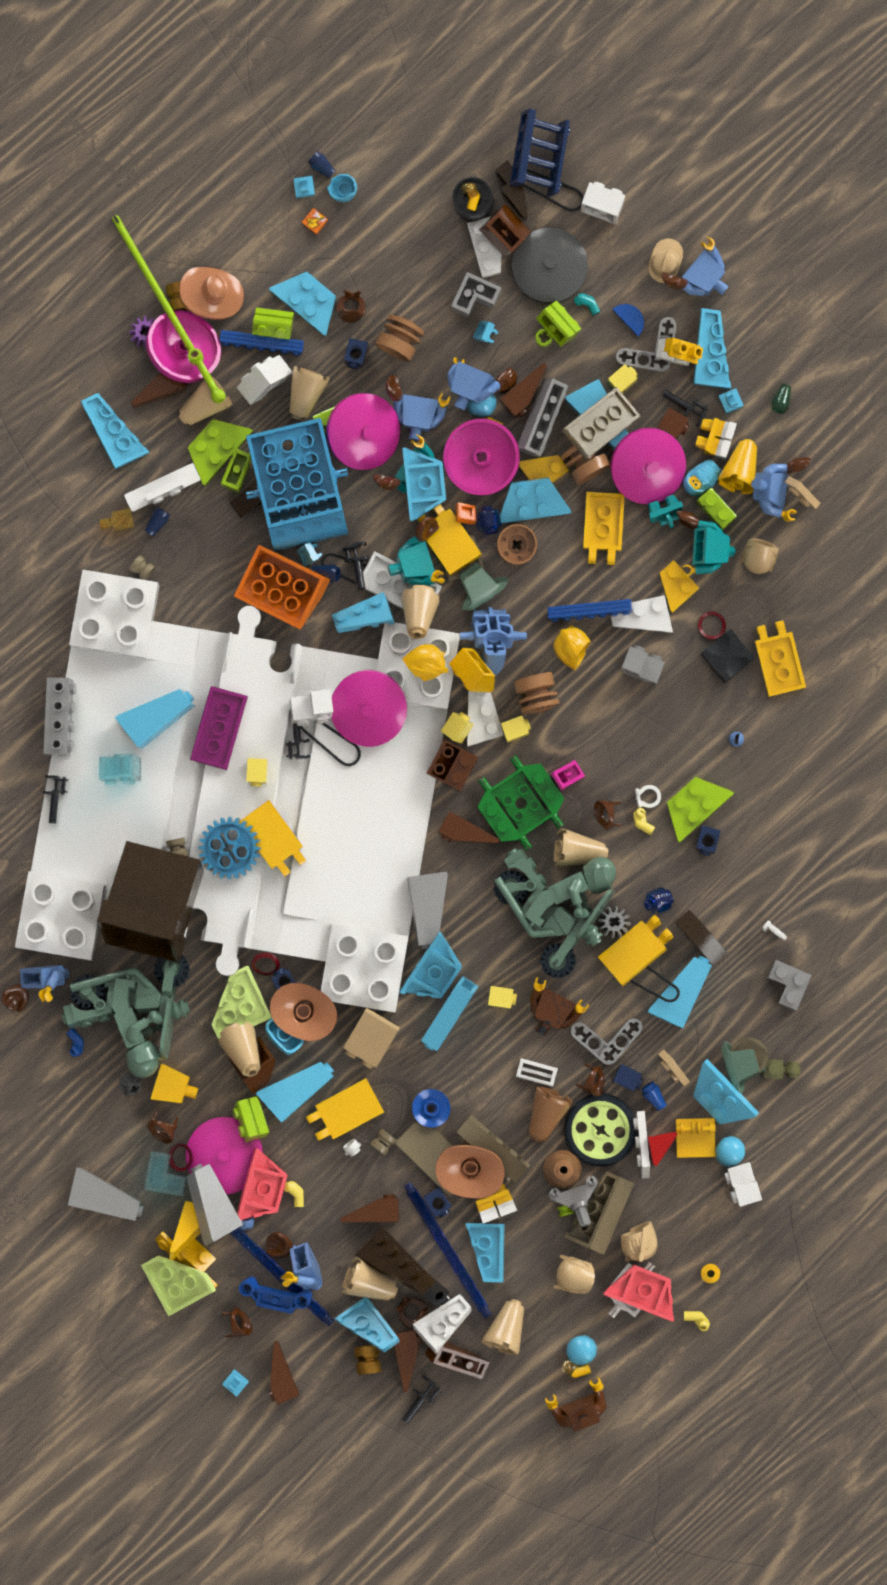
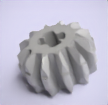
M614 906V912L611 911L610 907H607L608 915L602 911L601 915L605 919H598L599 923L605 924L600 926L599 930L606 928L604 936H607L610 931L612 939H614L615 932H617L620 938L622 937L620 930L625 933L628 932L623 926L631 925L630 922H624L630 916L629 914L624 917L622 916L625 909H621L620 913H617L618 906ZM618 918L619 921L617 923H620L619 926L611 927L609 919Z

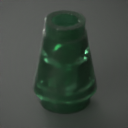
M781 384L771 402V409L774 412L784 414L789 409L791 386Z

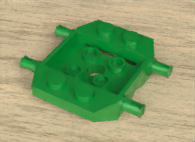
M516 755L510 759L516 768V772L494 787L490 786L485 777L478 781L485 794L477 808L501 842L518 841L527 851L532 845L526 838V835L547 820H552L557 829L564 825L557 813L565 798L541 764L524 766ZM525 777L529 780L535 791L538 793V795L546 805V810L544 809L540 801L537 799L529 785L524 780ZM496 797L498 798V800H499L500 803L503 805V807L505 808V810L507 811V813L509 814V816L511 817V819L514 821V823H515L516 826L518 827L517 830H516V828L514 827V825L511 823V821L509 820V818L507 817V815L505 814V812L503 811V809L500 807V805L498 804V802L496 801V799H495ZM519 798H523L527 803L523 809H519L515 805L516 800Z

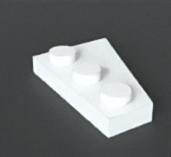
M491 217L467 223L482 279L501 274L502 254L479 230Z
M665 595L632 602L633 613H630V615L618 614L615 617L610 615L612 627L673 633Z
M469 691L468 716L470 717L469 721L474 726L468 733L467 747L504 736L491 692Z
M638 1111L637 1118H633L634 1130H638V1137H635L636 1148H639L640 1155H637L638 1167H641V1176L644 1179L650 1176V1160L645 1111Z
M459 1294L415 1322L413 1329L436 1354L470 1314L471 1306Z

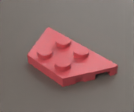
M255 1147L237 1210L241 1221L251 1217H259L263 1214L278 1212L288 1176Z
M634 1264L603 1293L618 1301L669 1321H674L671 1279Z

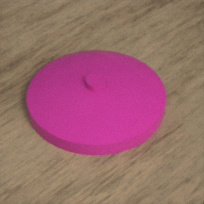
M174 311L193 346L202 352L204 356L203 363L211 374L219 363L221 356V345L215 330L200 316L187 311ZM164 313L159 316L151 325L146 337V349L153 365L162 374L178 382L193 383L203 380L204 378L197 366L189 362V352L167 314Z
M368 393L350 395L334 407L328 418L326 426L327 443L334 457L345 466L357 470L376 468L384 464L397 448L400 438L398 416L393 407L377 395Z
M474 419L461 424L451 433L445 444L443 461L447 475L458 488L473 495L483 496L497 493L509 485L518 471L520 452L516 439L505 426L489 419Z
M641 428L627 434L615 447L610 462V473L616 488L626 498L640 504H649L655 501L661 502L666 497L672 495L681 485L686 471V458L679 442L669 433L657 428Z
M376 670L354 672L338 684L332 695L333 714L331 718L333 724L345 739L356 745L373 747L385 744L400 732L407 717L406 696L400 685L383 672Z
M218 1117L204 1122L191 1135L187 1146L191 1149L193 1160L188 1170L191 1174V1169L199 1164L202 1167L210 1164L225 1193L232 1194L244 1188L254 1147L258 1148L262 1153L263 1148L260 1139L245 1142L244 1138L239 1136L238 1126L240 1125L238 1119ZM186 1150V1164H188L189 1153Z

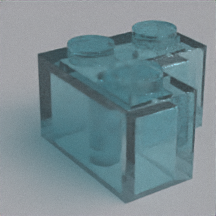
M114 754V756L99 757V780L105 782V785H116V781L126 785H134L135 781H141V758L134 754Z
M151 1151L144 1190L184 1196L186 1176L168 1173L172 1154Z

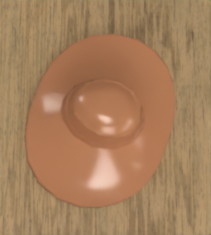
M209 267L192 268L184 274L179 283V296L182 304L187 310L203 318L214 320L230 318L240 310L243 304L244 292L242 285L233 275L223 270Z
M289 983L281 986L274 993L270 1002V1012L275 1024L287 1034L301 1040L316 1041L322 1039L334 1029L337 1022V1011L331 999L320 990L309 985Z
M457 1145L445 1149L437 1160L435 1170L437 1180L444 1189L452 1194L466 1198L491 1196L499 1190L505 1175L504 1165L496 1154L487 1149L469 1145Z

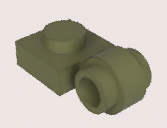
M768 1059L765 1067L766 1070L763 1072V1078L783 1079V1072L789 1078H798L801 1066H799V1062H787V1066L783 1067L784 1060Z

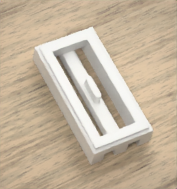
M521 1058L516 1077L553 1087L558 1068ZM525 1063L551 1070L553 1073L551 1075L522 1066ZM521 1071L551 1078V1081L547 1082L522 1075Z

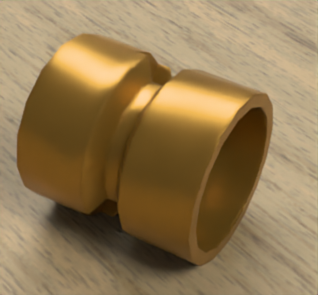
M180 281L166 285V294L168 298H171L168 302L173 311L188 312L189 310L185 308L180 300Z
M373 1345L354 1347L355 1359L358 1360L356 1363L357 1375L382 1372L381 1362L377 1359L380 1355L378 1348Z

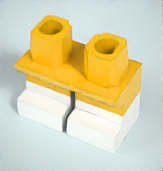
M676 338L659 339L656 358L689 366L690 362L698 364V359L702 358L703 348Z
M714 418V420L703 419L700 430L710 432L708 438L698 436L695 447L704 450V454L725 461L737 423L725 422Z
M504 1184L501 1185L495 1194L484 1198H477L476 1201L483 1223L499 1218L493 1201L496 1202L501 1217L517 1211L510 1192L505 1188Z

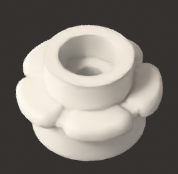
M356 1139L350 1140L343 1146L344 1154L356 1155L360 1151L359 1147L361 1144Z

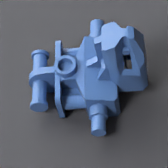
M487 607V610L474 609L471 621V629H474V631L460 632L459 639L473 641L474 647L483 649L481 659L496 676L504 667L506 649L512 647L513 641L526 640L527 633L513 631V625L509 624L510 615L506 614V609L493 610L492 607Z

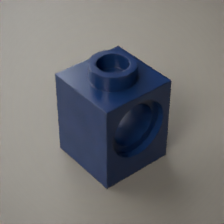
M349 338L344 363L347 364V367L352 369L363 368L368 350V342ZM353 351H359L361 356L358 359H353L350 354Z
M701 826L695 848L699 850V854L710 856V853H715L721 830ZM706 836L713 840V844L710 847H706L702 843V839Z
M281 968L274 972V977L271 978L277 990L281 987L279 980L282 977H288L290 983H296L289 969L284 970V968Z
M620 1064L613 1082L634 1091L635 1088L639 1090L644 1079L641 1078V1073Z
M440 1187L423 1197L435 1217L439 1215L442 1218L450 1213L449 1208L452 1206ZM441 1198L444 1201L443 1208H434V1199Z

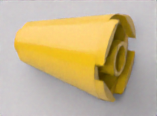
M750 439L739 441L718 477L721 487L734 493L735 490H740L741 494L753 493L754 489L751 483L755 479L757 445L754 441Z

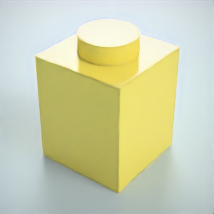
M624 364L608 378L607 383L613 389L617 387L623 394L637 382L638 378L636 376L638 374L631 366L627 367Z
M453 712L441 729V732L453 741L462 743L474 724L469 721L470 717L465 713Z
M523 716L501 723L507 743L529 735L528 730L531 729L528 719H524Z
M248 758L246 781L251 783V786L262 787V784H267V759Z
M491 986L488 1006L511 1009V1005L516 1004L517 994L513 993L514 989Z

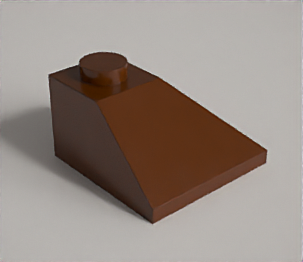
M260 1036L256 1038L260 1070L255 1076H244L232 1060L228 1058L253 1094L269 1083L276 1059Z

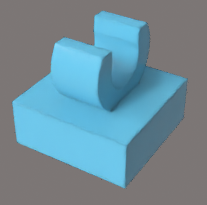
M312 176L293 178L296 199L315 196Z
M480 321L473 339L480 342L494 343V340L490 339L491 333L498 334V331L493 329L495 325L491 322Z
M736 388L718 396L726 414L744 406Z
M308 542L297 550L305 567L312 565L322 556V553L316 554L314 550L318 546L317 544Z
M234 1369L222 1385L237 1397L249 1380Z

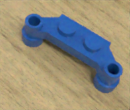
M253 1276L243 1280L238 1288L243 1296H251L256 1302V1306L293 1314L297 1308H307L313 1295L311 1290L303 1289L296 1294L261 1286Z

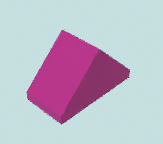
M576 760L552 772L550 777L561 792L585 777Z

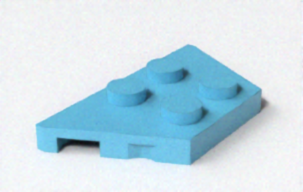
M305 272L269 288L271 293L324 337L327 335L336 295L312 275Z
M402 448L410 522H413L446 501L443 463L440 460L427 457L408 448Z
M549 477L512 482L504 500L501 514L498 517V523L570 514L571 509Z
M438 932L401 987L399 993L417 994V996H431L433 998L443 997L462 969V965L441 932Z
M708 1059L703 1062L693 1097L719 1124L755 1118L759 1112Z

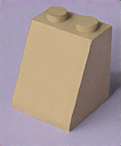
M366 1008L343 1047L346 1049L345 1054L353 1059L356 1056L363 1060L361 1064L370 1069L373 1066L377 1068L399 1032L400 1027Z

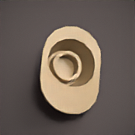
M667 238L656 244L648 270L651 277L657 282L664 283L662 280L663 273H668L672 276L677 275L683 259V249L679 242Z

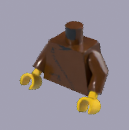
M538 977L535 979L534 988L530 996L531 1012L535 1014L534 1018L540 1020L535 1030L536 1032L546 1036L550 1027L557 1030L559 1028L565 1029L576 1023L582 1013L586 1012L589 1008V1004L585 1008L580 1005L582 999L575 1004L545 988L546 980L544 984H538Z
M597 1377V1384H593L592 1380L589 1381L595 1393L558 1407L557 1398L554 1394L552 1395L553 1401L551 1402L545 1398L547 1408L552 1410V1414L559 1426L571 1428L575 1432L600 1422V1416L605 1412L607 1404L604 1392L601 1391L604 1386L599 1377Z

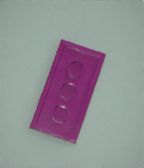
M213 686L210 687L191 753V761L223 770L228 769L248 696Z

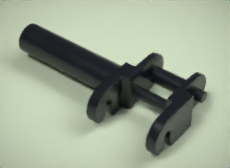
M665 390L662 395L687 410L684 414L685 417L692 411L700 415L701 419L696 425L697 427L700 426L706 416L704 412L709 410L707 408L708 404L706 406L698 402V398L696 401H692L694 403L692 406L668 390ZM695 405L703 409L702 413L693 409Z
M366 542L351 543L352 546H345L342 551L346 552L344 562L348 564L354 562L358 590H364L365 582L361 563L364 562L363 560L369 561V557L359 558L356 550L361 545L366 546L367 544ZM354 550L355 557H350V551Z
M297 723L293 724L294 742L288 741L285 746H288L289 755H286V757L290 759L295 757L297 760L309 759L311 755H300L299 745L310 742V739H301L300 726H297ZM292 746H296L297 754H293Z
M45 775L44 778L55 780L54 790L43 791V794L51 795L49 823L56 824L59 793L61 795L68 793V791H65V785L69 779H65L66 777L60 779V776ZM58 781H62L61 790H57Z
M424 1375L422 1378L426 1379L430 1385L423 1394L416 1389L412 1390L419 1397L402 1419L407 1424L410 1423L425 1402V1398L429 1399V1403L431 1401L435 1403L433 1399L438 1392L442 1393L440 1387H435L436 1383ZM431 1388H434L435 1391L429 1397L427 1393Z

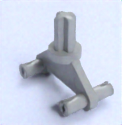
M589 1176L586 1179L585 1185L564 1192H560L557 1188H552L549 1192V1198L553 1202L575 1211L580 1226L586 1227L591 1224L586 1209L588 1206L587 1202L597 1187V1179L594 1176Z

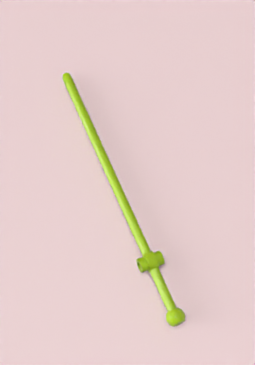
M116 215L119 223H116L114 217H112V221L188 350L189 362L197 366L211 390V400L217 404L223 402L226 394L222 389H218L203 363L204 356L202 352L193 346L121 219Z

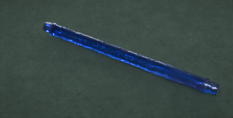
M409 1182L404 1186L407 1191L406 1194L411 1199L466 1291H468L479 1313L481 1312L484 1318L492 1315L488 1308L489 1305H487L476 1288L467 1270L427 1208L417 1188H414L413 1184Z
M239 1227L230 1232L281 1283L285 1281L281 1277L286 1272ZM294 1282L289 1287H286L290 1292L296 1294L303 1290L300 1285H296ZM311 1298L307 1308L321 1322L330 1326L335 1320L329 1316L330 1314L321 1305Z

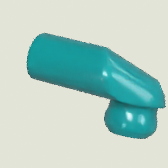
M580 293L574 298V303L577 306L582 304L588 306L592 316L601 312L592 296Z

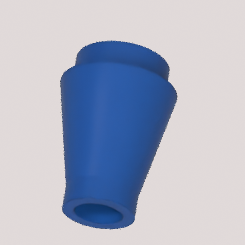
M652 1081L642 1087V1095L657 1111L667 1106L658 1084Z

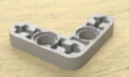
M665 317L661 320L655 353L622 348L616 354V362L620 366L626 364L627 367L631 366L635 369L660 373L666 372L671 364L669 361L664 360L667 365H664L663 368H660V365L656 363L653 364V367H650L652 357H655L654 361L656 362L661 360L656 358L659 339L671 338L669 335L675 338V320L671 317ZM670 322L673 328L669 329L668 336H660V334H665L666 329L662 325ZM627 353V357L632 358L633 354H636L635 364H631V359H626V362H622V358H619V356ZM639 356H646L649 362L646 365H640L638 363Z
M638 1019L628 1020L608 1044L588 1026L580 1022L572 1026L571 1035L602 1063L611 1065L617 1061L641 1033L643 1026ZM630 1022L632 1024L637 1022V1028L639 1030L637 1032H631L630 1035L633 1036V1038L630 1040L626 1034L622 1033V1031L625 1029V1031L627 1032L630 1029ZM576 1026L578 1028L584 1027L583 1032L586 1035L588 1032L592 1034L586 1039L585 1043L581 1041L584 1039L582 1035H575L576 1030L574 1028ZM617 1037H625L627 1044L624 1047H618L616 1045ZM596 1038L599 1040L600 1045L597 1049L589 1047L590 1039ZM611 1044L621 1051L619 1054L616 1051L613 1053L612 1057L614 1059L612 1061L604 1060V1052L609 1053L612 1050L609 1047Z

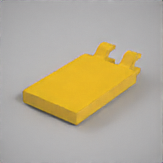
M586 492L583 549H589V564L596 563L597 550L608 551L607 565H615V553L622 549L625 497L623 494Z
M440 504L433 508L438 515L434 519L437 520L439 529L425 541L448 574L452 576L481 557L482 553L461 523L456 522V516L449 508L445 511ZM425 514L419 517L417 520L421 522L423 519L426 518Z
M783 620L775 622L778 632L777 636L768 638L765 625L756 627L760 640L754 642L768 697L806 688L793 633H786Z
M270 800L240 820L239 824L247 821L245 827L253 826L250 831L251 833H258L254 838L261 841L256 843V846L261 847L258 851L271 869L277 866L285 877L291 872L283 861L293 855L300 866L306 862V859L299 851L303 848L302 844Z
M656 915L652 916L646 924L641 920L598 956L599 960L622 986L626 985L667 950L664 945L674 938L668 929H665L658 938L654 935L652 931L662 924Z
M365 1078L315 1105L318 1111L308 1115L306 1118L309 1124L320 1118L323 1119L327 1128L315 1134L318 1141L329 1135L334 1140L384 1113Z

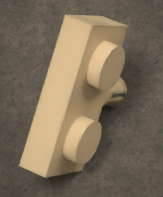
M790 476L787 478L785 483L789 492L799 497L798 501L803 506H811L817 509L821 503L800 481Z
M662 1050L658 1054L663 1060L660 1063L667 1072L671 1071L669 1073L670 1077L676 1083L680 1081L683 1086L690 1082L674 1059L665 1050Z

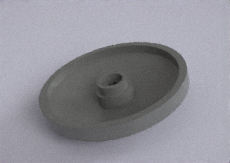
M547 227L529 233L513 254L512 274L515 283L527 297L540 303L552 304L555 301L559 303L571 298L582 287L587 275L588 261L582 244L572 234L559 228Z

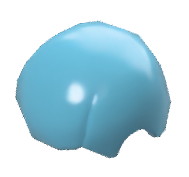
M340 174L331 179L327 190L335 201L346 203L351 201L356 195L357 183L350 175Z
M491 395L478 404L468 401L466 407L471 415L484 418L493 414L496 409L497 400L494 395Z
M734 1136L723 1138L715 1148L716 1160L725 1167L738 1165L745 1155V1145L739 1138Z
M587 1335L576 1336L567 1344L566 1354L572 1363L585 1365L593 1361L597 1355V1345Z

